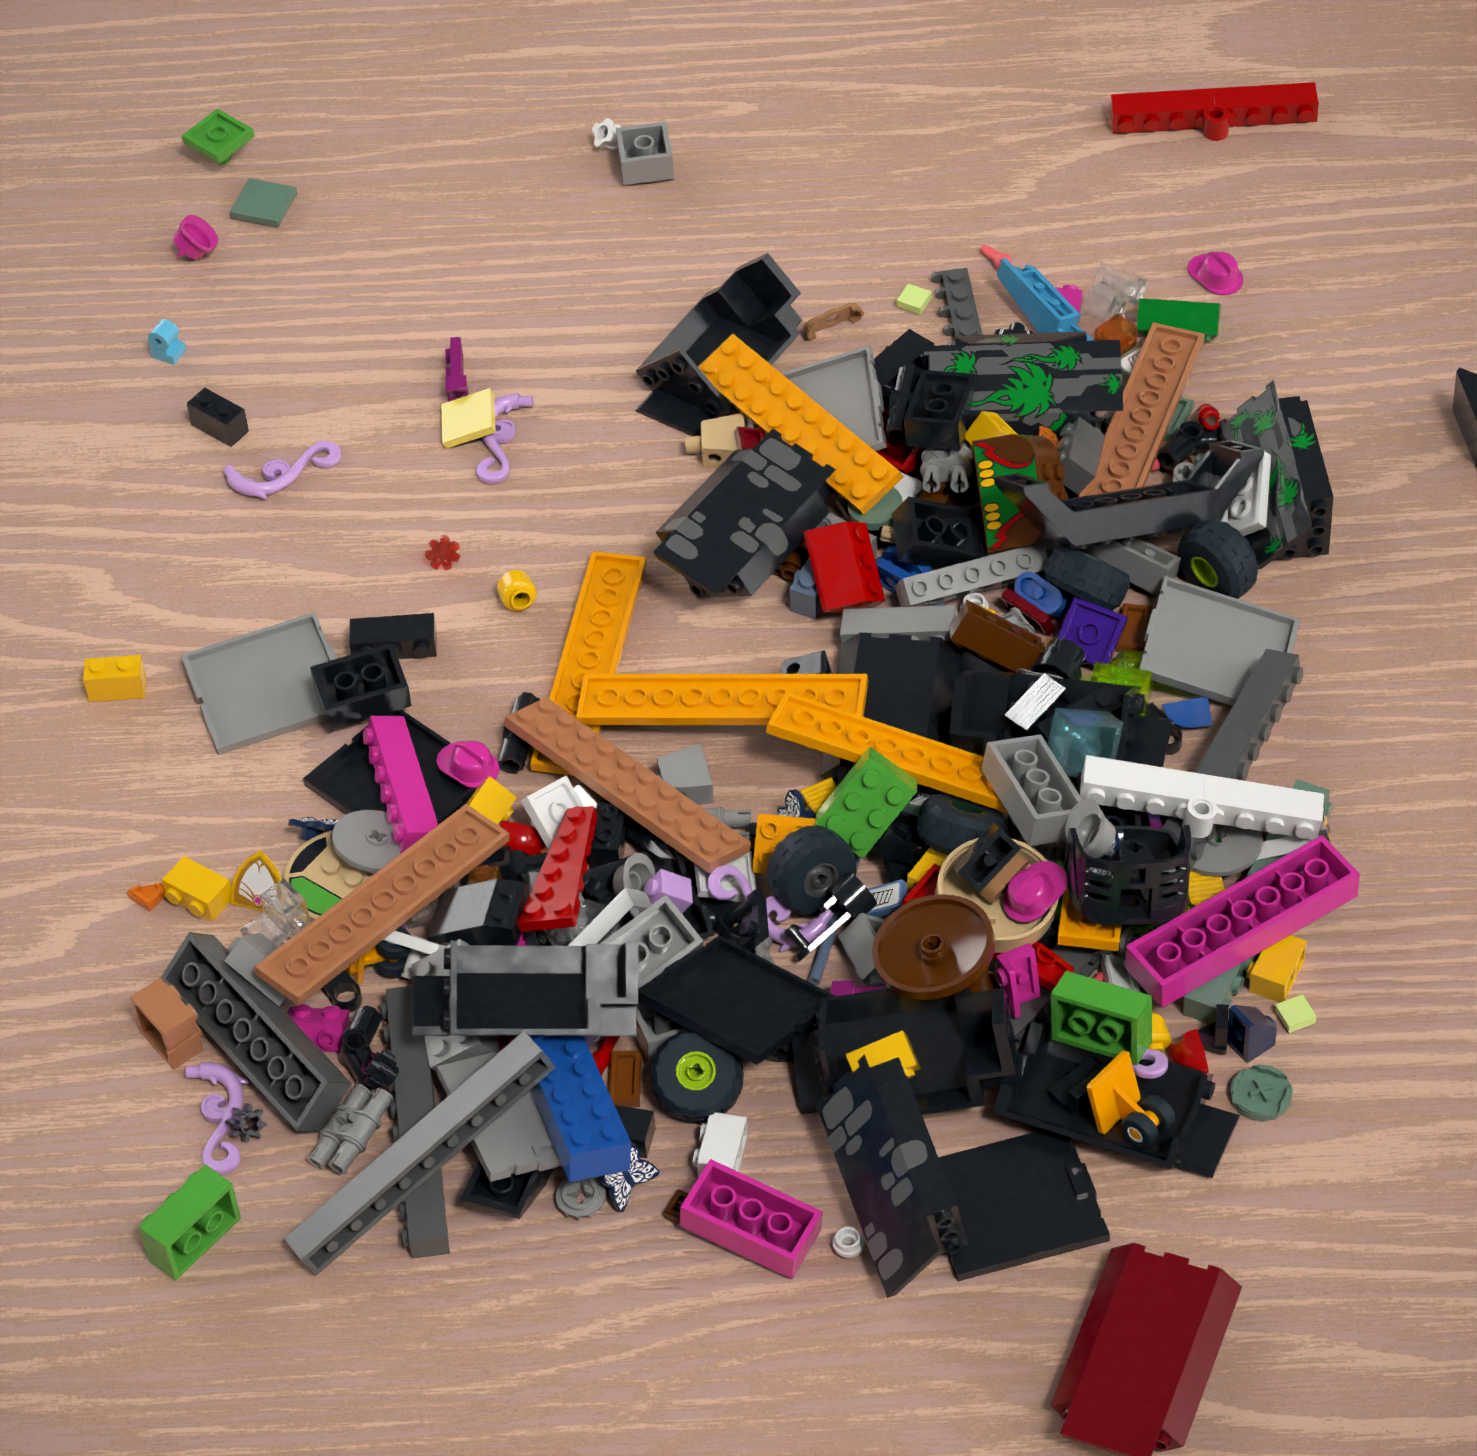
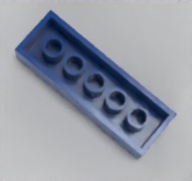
M529 1036L556 1067L536 1084L530 1092L568 1181L574 1182L629 1171L631 1141L584 1036Z

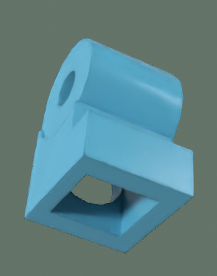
M161 319L148 335L149 347L152 358L175 365L186 351V346L184 342L178 340L179 330L177 326L167 319Z

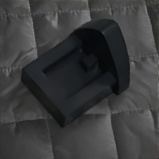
M1216 1004L1215 1023L1206 1025L1198 1030L1205 1050L1222 1055L1227 1053L1229 1005Z

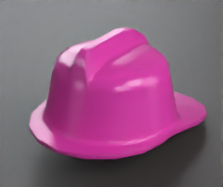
M186 216L179 224V228L173 238L176 247L179 249L177 256L180 258L186 255L191 259L197 260L206 253L211 252L218 243V237L214 229L198 216Z
M1212 251L1207 254H1201L1191 259L1187 266L1188 273L1206 289L1215 294L1230 295L1236 293L1244 282L1243 275L1238 269L1237 261L1229 253Z
M472 740L458 741L447 745L439 752L436 760L438 768L444 774L469 788H477L489 776L496 780L500 770L498 760L490 753L489 749L483 743Z
M1042 861L1034 863L1024 871L1014 875L1004 894L1003 905L1006 913L1018 922H1031L1040 918L1067 889L1068 878L1066 871L1054 862Z

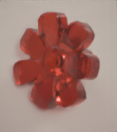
M441 535L440 542L436 539L430 540L428 544L432 550H427L425 557L428 560H432L430 563L432 568L439 569L442 564V568L447 571L452 569L451 561H459L460 555L455 551L459 550L460 546L456 541L450 542V538L447 535Z

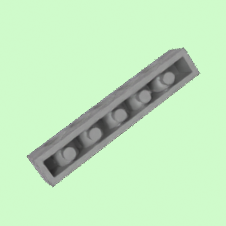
M1054 539L1037 545L1021 547L902 578L894 586L900 606H930L964 597L969 593H979L1015 583L1018 576L1024 572H1033L1043 576L1045 575L1044 569L1054 548L1061 544H1057Z

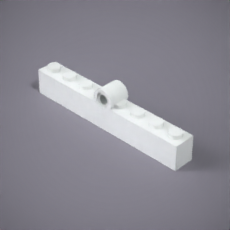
M1086 755L1081 775L1079 795L1082 800L1093 799L1098 805L1183 819L1182 827L1183 825H1189L1191 837L1194 838L1207 837L1212 831L1213 824H1221L1241 829L1258 830L1314 840L1318 836L1323 819L1324 794L1089 755Z

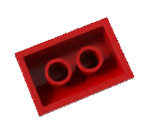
M845 521L804 532L823 612L843 613V609L874 608L886 602L866 522Z

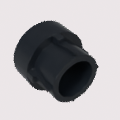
M1056 638L1046 651L1039 654L1030 671L1081 680L1082 671L1080 668L1086 658L1085 651L1071 640Z

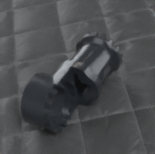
M588 875L583 882V891L585 895L589 893L588 897L593 896L592 899L596 901L593 911L596 915H599L614 899V895L605 885ZM630 911L614 926L620 928L626 925L625 922L629 921L627 918H631Z

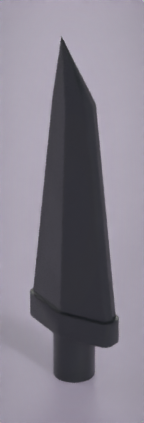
M634 819L629 820L628 827L630 830L626 833V837L630 841H633L660 860H676L663 840Z

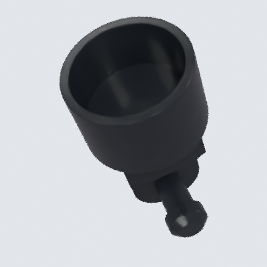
M847 871L826 889L829 899L818 908L822 914L835 904L843 914L811 943L800 933V928L795 924H792L784 931V936L787 939L790 938L801 951L794 957L798 962L849 919L853 922L860 913L868 914L877 906V901L868 888L850 871Z

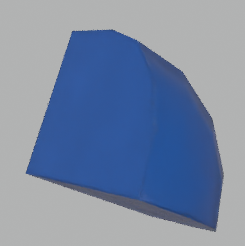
M1208 696L1162 704L1165 714L1170 719H1173L1175 724L1182 727L1197 728L1213 725Z

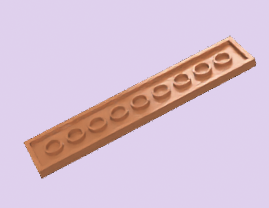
M1152 323L1123 391V411L1114 412L1106 431L1096 477L1080 493L1079 497L1145 487L1203 346L1204 333Z
M546 697L505 716L504 726L707 873L749 852L750 841L610 743L580 720H576L573 715Z
M465 804L255 966V975L299 1006L435 900L446 889H449L509 842V832L468 804Z

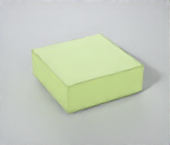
M908 284L896 300L897 307L921 315L932 299V291Z
M1303 994L1275 1004V1012L1288 1033L1316 1023L1317 1016Z

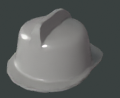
M1084 799L1078 802L1068 815L1065 826L1066 837H1068L1069 828H1076L1081 846L1087 855L1093 858H1100L1105 854L1112 856L1115 853L1112 846L1116 836L1115 827L1105 818L1099 805L1093 799Z
M634 853L628 857L625 864L616 869L612 880L616 896L625 887L644 892L646 882L655 875V868L647 855ZM634 905L629 911L635 918L646 908Z

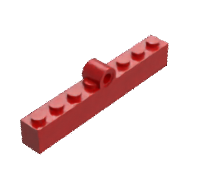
M1315 82L1111 94L1110 115L1113 134L1203 129V135L1207 139L1220 141L1228 136L1229 127L1317 122L1319 102Z

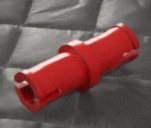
M1207 403L1200 405L1197 409L1199 411L1197 415L1200 424L1209 430L1218 428L1220 425L1219 420H1221L1218 410Z

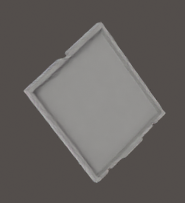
M870 345L781 373L873 450L878 451L887 448L885 432L882 429L884 428L881 385L877 380L874 368V354ZM747 418L748 427L759 428Z
M1164 576L1156 607L1152 609L1143 641H1146L1137 676L1203 697L1208 696L1209 699L1233 706L1266 649L1293 653L1301 619Z
M315 612L181 655L198 704L203 702V704H200L201 711L218 755L326 721L313 686L310 667L335 660L337 657L332 645H328Z
M496 1052L437 1066V1076L447 1096L496 1055ZM530 1091L471 1141L490 1182L511 1177L513 1173L519 1175L534 1170L540 1172L562 1166Z

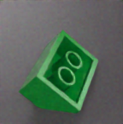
M1139 298L1137 330L1143 331L1142 336H1147L1154 322L1204 333V340L1212 341V336H1218L1222 304Z

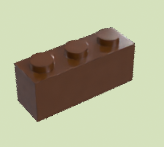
M969 600L965 601L949 626L950 639L955 645L962 649L969 648L977 652L979 657L1002 665L1007 672L1016 673L1017 669L1020 668L1030 670L1042 651L1041 637Z

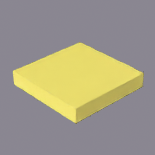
M491 388L441 404L442 443L446 449L496 433L494 393Z

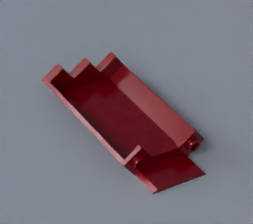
M1134 1242L1111 1249L1050 1406L1064 1420L1060 1434L1066 1439L1121 1456H1152L1154 1449L1163 1452L1184 1447L1242 1286L1222 1268L1208 1265L1207 1269L1190 1265L1189 1258L1165 1252L1162 1257L1145 1252L1146 1246Z

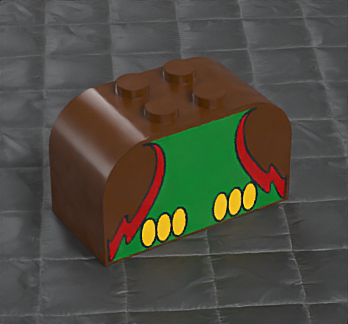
M1009 434L972 441L988 553L1005 552L1051 540V538L1044 536L995 486L994 477L1016 473L1048 482L1049 490L1059 500L1069 499L1063 482L1065 469L1061 464L1056 446L1049 439L1039 435Z

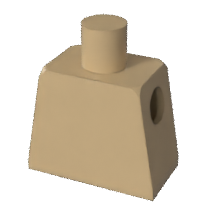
M744 414L703 420L701 422V436L685 437L686 453L702 452L703 466L718 468L735 450H738L735 431L737 426L745 427Z

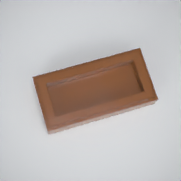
M1123 603L1122 615L1127 616L1128 620L1115 652L1129 651L1132 652L1131 654H1143L1146 643L1143 640L1152 612V606Z
M642 1050L611 1051L609 1094L614 1105L640 1107Z

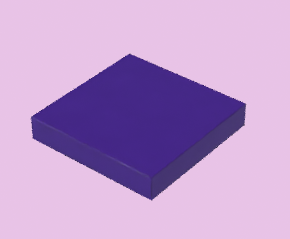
M1074 596L1057 638L1075 642L1085 651V663L1107 671L1128 617Z

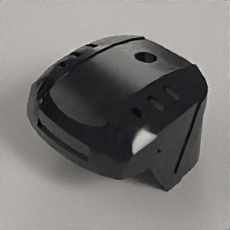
M1183 825L1179 838L1170 830L1156 827L1114 826L1119 835L1120 843L1117 851L1111 857V861L1087 855L1081 846L1076 828H1069L1068 837L1065 841L1064 870L1067 874V887L1073 906L1083 917L1102 925L1163 924L1183 913L1187 906L1190 875L1191 831L1189 825ZM1090 867L1112 871L1114 874L1111 876L1092 872Z

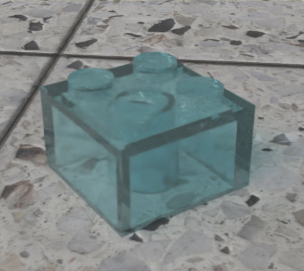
M1055 708L1048 746L1067 776L1077 777L1078 772L1083 770L1086 755L1116 760L1123 722L1105 711Z

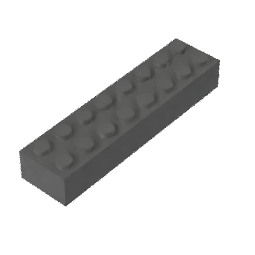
M189 932L161 976V979L168 986L173 985L178 990L181 1001L185 1005L189 1003L193 1006L198 1014L196 1021L296 1131L320 1132L352 1083L281 1007L224 961L229 952L214 935Z

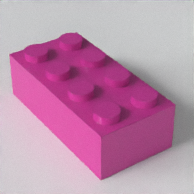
M710 1159L680 1207V1227L793 1279L821 1232L823 1211Z

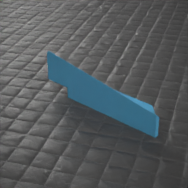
M1001 259L997 277L1038 333L1083 331L1076 325L1079 323L1080 313L1036 267L1026 264L1024 269L1014 267L1008 259ZM1086 333L1087 341L1094 340L1090 335Z

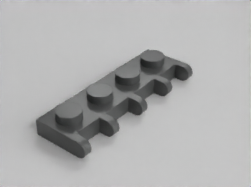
M960 268L933 272L931 274L932 282H942L943 288L935 290V297L937 299H946L947 306L939 308L940 317H950L951 324L943 327L944 335H954V337L961 335H983L968 269ZM951 341L947 345H955V341Z

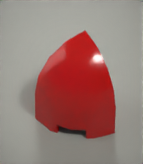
M502 820L500 827L509 832V842L504 846H510L511 851L522 850L528 855L540 854V851L546 847L536 829L525 824Z
M1197 1029L1182 1034L1184 1039L1176 1045H1173V1043L1169 1045L1166 1052L1169 1061L1209 1073L1206 1054Z

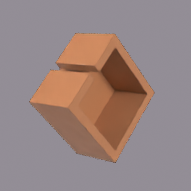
M159 978L130 997L140 1033L173 1070L203 1051L201 1042L203 1033L196 1023L198 1014L191 1004L185 1005L181 1001V996L173 985L168 986Z

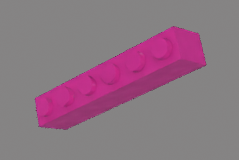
M370 716L368 727H365L363 730V742L365 745H368L369 762L374 765L375 781L380 784L381 801L387 807V821L392 823L393 840L398 843L400 853H403L438 826V822L404 716Z

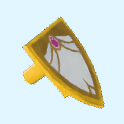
M261 849L250 855L238 868L232 883L231 904L285 917L287 900L282 877L274 863Z

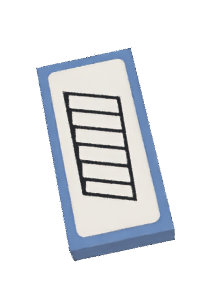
M902 879L869 888L868 890L877 901V906L868 915L882 917L890 915L902 907L903 899L908 893V884Z

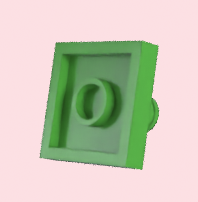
M217 108L184 133L182 140L185 145L214 162L226 164L230 161L231 154L255 136L254 130Z

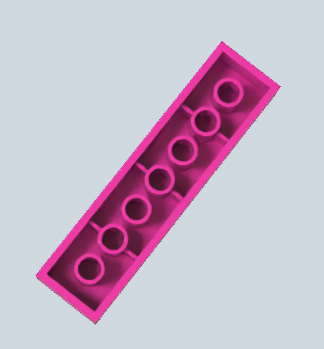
M1321 835L1126 945L1125 968L1146 992L1152 996L1155 1002L1163 1008L1358 896L1360 873Z

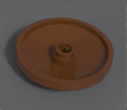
M930 895L903 905L883 922L873 942V962L882 982L894 993L916 1000L940 999L962 991L985 972L994 955L995 933L987 914L973 901L955 895Z

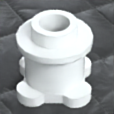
M606 118L600 124L596 123L592 128V132L595 135L594 145L601 148L606 144L609 149H618L616 128L622 126L613 125V121L609 118Z

